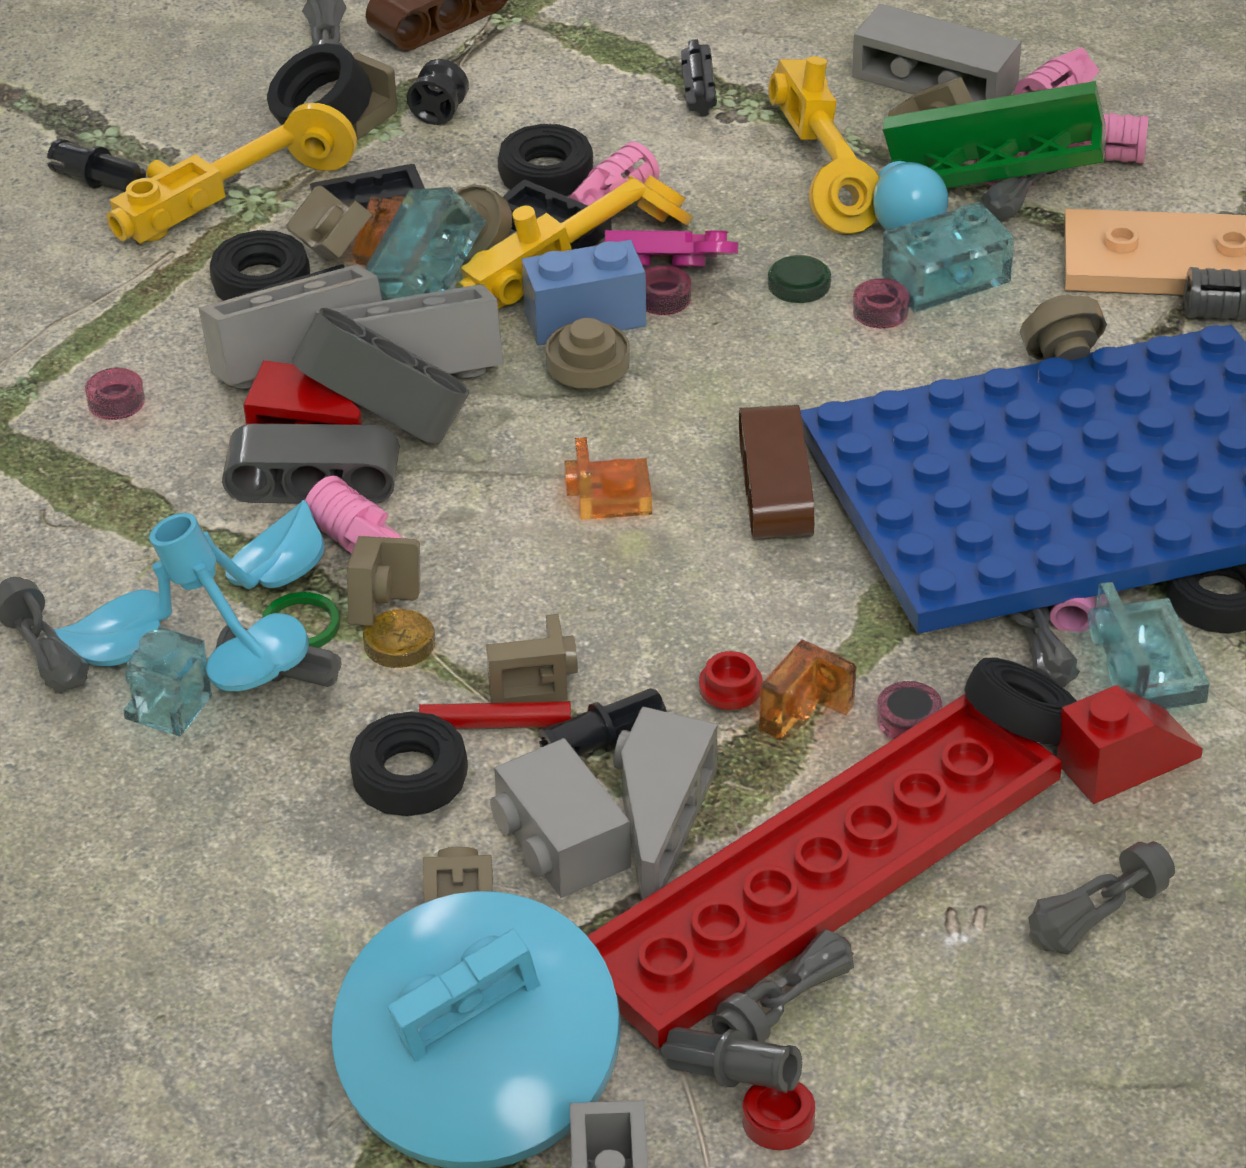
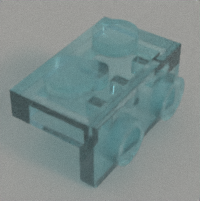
M1113 582L1099 584L1096 608L1089 610L1088 626L1094 645L1103 646L1107 655V668L1112 686L1118 685L1164 709L1207 703L1210 684L1170 599L1164 598L1123 605Z

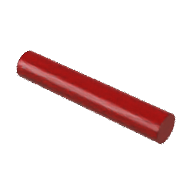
M571 701L420 704L419 712L433 714L446 720L455 729L549 727L571 719Z

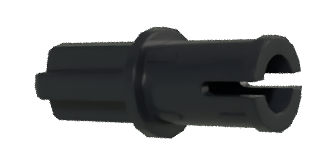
M61 138L52 143L47 153L48 159L62 162L61 164L54 161L47 163L51 171L82 179L83 183L91 188H99L104 185L125 192L128 184L132 181L146 178V171L140 168L137 163L112 156L109 150L102 146H94L90 149Z
M652 688L604 707L599 702L589 704L587 712L561 723L539 729L538 737L541 739L539 744L540 747H544L565 738L579 757L602 748L606 752L615 750L620 733L623 730L631 731L642 707L667 712L659 692Z

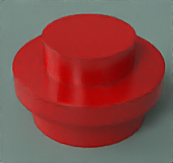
M725 651L712 656L699 676V692L702 698L710 705L720 709L735 710L750 706L758 700L763 689L761 672L756 667L752 658L741 652Z

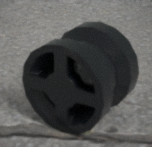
M445 59L430 60L423 66L418 78L411 84L406 95L407 104L411 112L419 120L432 125L446 124L453 118L458 105L466 97L469 90V80L465 72L457 64Z

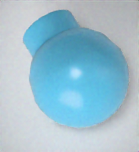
M905 161L892 162L880 171V178L873 192V206L877 220L888 232L902 238H918L927 235L938 227L947 212L948 192L943 179L937 172L922 164Z

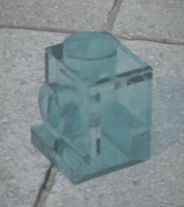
M158 627L157 630L150 631L141 637L139 648L131 655L126 668V681L130 685L132 697L123 710L126 720L181 737L212 696L210 679L206 671L208 664L204 640L163 627Z

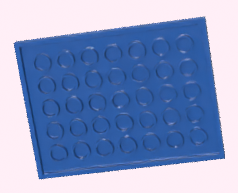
M1232 324L1208 326L1201 331L1171 337L1157 336L1146 342L1121 347H1102L1095 352H1091L1085 358L1069 361L1058 357L1047 358L1040 363L1010 369L997 368L985 374L955 380L941 379L930 385L900 391L886 390L879 392L875 396L845 402L831 401L822 404L820 407L800 410L805 443L918 634L1065 603V601L1074 598H1088L1246 564V341Z

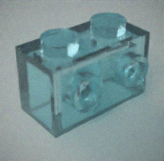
M451 187L408 191L365 267L366 270L378 276L382 300L449 290L486 223V220Z
M981 202L964 205L946 213L923 220H916L907 225L884 231L882 277L915 313L1011 282L1014 236Z

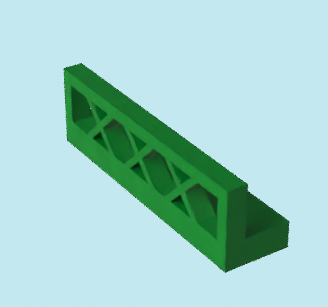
M1096 81L884 117L883 133L890 153L891 163L905 161L927 166L940 175L946 188L1104 163L1106 122ZM1091 140V145L1067 148L1072 143ZM1033 150L1028 155L1013 157L1019 152ZM980 159L975 164L960 166L966 161Z

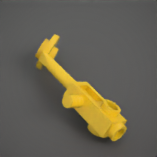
M811 56L807 59H779L778 66L769 79L768 92L771 104L779 105L801 140H819L833 160L821 167L812 179L809 190V202L814 216L826 229L837 234L851 235L868 229L877 221L873 206V192L880 177L870 165L856 158L834 124L837 100L827 85L825 76L827 60L817 56ZM840 188H845L851 193L852 203L850 206H845L840 202L838 197Z
M320 103L302 104L290 113L285 124L212 163H208L196 154L172 167H169L160 160L152 161L146 170L148 178L132 181L128 184L125 192L110 199L112 210L106 215L108 225L113 234L121 241L131 237L140 244L144 241L159 240L168 233V228L225 198L224 180L285 147L288 148L297 160L313 169L331 171L345 166L350 161L357 146L356 132L350 121L338 110Z
M630 175L625 183L562 223L547 213L536 219L535 211L531 206H521L515 209L512 214L517 232L489 250L476 253L468 263L460 267L463 279L456 283V288L483 284L497 298L498 309L505 305L516 303L523 296L522 258L539 256L550 251L572 250L570 243L638 200L637 206L663 223L671 215L688 226L694 216L681 208L686 199L684 196L651 175L648 176L645 183Z

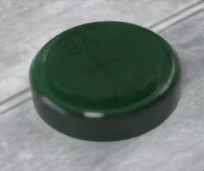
M806 255L787 256L771 265L768 270L767 285L770 292L783 301L791 303L813 302L824 297L831 288V271L824 262Z

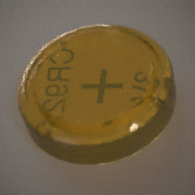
M395 609L383 612L376 616L373 626L366 625L363 631L364 650L367 656L375 663L385 667L403 668L416 665L425 660L435 647V629L432 622L423 614L412 610Z

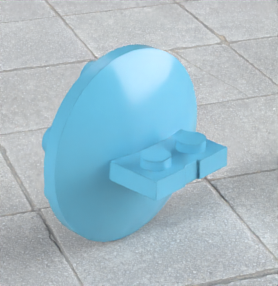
M476 891L452 894L421 904L400 915L378 932L361 950L346 974L336 999L332 1021L333 1056L341 1084L353 1108L363 1122L389 1146L423 1163L443 1168H496L532 1157L567 1136L571 1132L570 1103L597 1102L612 1075L618 1055L621 1027L619 1004L612 977L598 949L577 925L560 912L535 900L510 893Z

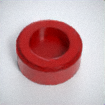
M798 1082L792 1091L787 1090V1092H780L774 1088L752 1085L748 1089L743 1099V1128L753 1142L771 1150H788L803 1144L811 1136L815 1127V1100L805 1085Z

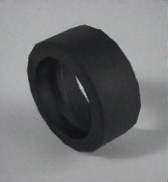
M324 43L311 46L299 52L278 70L270 82L267 102L271 113L283 125L290 113L296 107L304 104L306 99L315 90L337 80L333 88L323 98L314 103L325 104L338 110L354 125L369 105L372 87L368 75L351 52L342 45Z

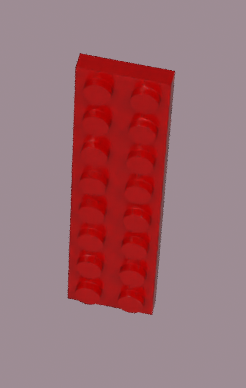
M963 694L589 934L588 938L598 949L612 977L620 1015L655 1047L661 1048L662 1044L667 1042V1036L671 1029L675 1027L691 1028L716 1011L718 1005L733 993H743L801 954L813 938L824 929L834 932L1059 781L1062 761L1039 743L1014 734L989 720L977 711L967 700L966 695Z

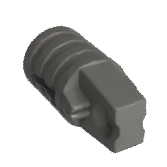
M1189 267L1184 289L1185 317L1246 320V270L1238 269L1233 271L1231 269L1215 270V268L1199 269L1198 267Z

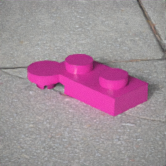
M605 230V242L631 240L643 267L650 266V257H672V266L705 267L706 257L738 254L739 246L738 242L727 241L728 231L720 230L705 231L706 234H692V231Z

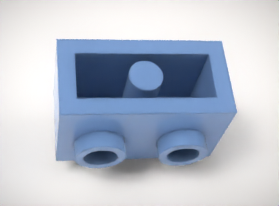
M631 240L620 242L608 241L597 246L568 251H550L543 255L522 258L524 313L537 346L546 344L549 337L557 329L581 318H594L614 325L621 331L646 326V274Z

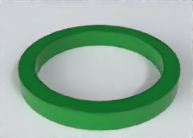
M296 592L284 595L271 602L263 612L262 618L297 604H311L324 609L331 617L330 624L322 633L308 638L309 646L317 648L331 641L337 634L340 626L339 612L336 605L327 597L317 593Z

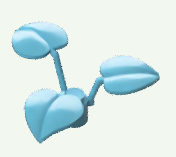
M302 500L296 507L243 547L232 559L213 543L208 532L202 531L193 514H174L160 521L152 529L149 536L150 542L160 561L152 565L158 578L159 593L147 589L126 593L99 607L77 623L54 629L59 638L83 657L88 664L103 667L124 664L141 656L161 640L163 628L159 621L168 618L172 613L170 580L173 583L180 584L182 588L187 590L204 586L236 637L221 644L212 652L206 665L207 675L214 686L224 691L252 689L271 681L278 676L280 671H288L299 664L308 651V635L300 621L288 614L281 613L269 614L246 630L213 579L216 572L214 566L217 562L225 569L226 577L233 585L252 589L260 583L267 588H277L305 575L320 561L325 550L324 539L305 500Z

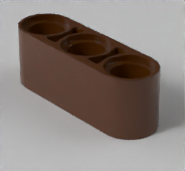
M370 0L366 8L365 18L367 24L400 49L409 51L496 13L508 0Z
M799 405L739 407L740 452L752 539L813 536L815 527L814 499Z

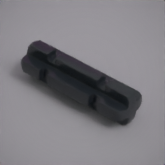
M692 39L688 41L689 47L681 50L686 106L689 111H699L700 116H706L710 114L709 108L717 105L711 48L708 44L699 45L698 39Z

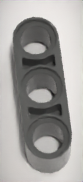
M321 308L292 358L294 365L310 378L413 436L432 444L442 442L469 395L467 387L449 373L348 316L328 308Z
M243 425L235 429L230 436L222 484L225 491L231 497L242 502L299 504L302 500L306 499L310 490L320 480L328 476H338L348 486L356 490L359 495H363L375 504L381 503L388 499L394 491L400 444L397 437L390 430L375 425Z

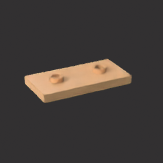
M1065 208L1064 269L1065 290L1184 295L1185 280L1189 267H1198L1199 269L1215 268V270L1231 269L1233 271L1238 269L1246 270V215Z

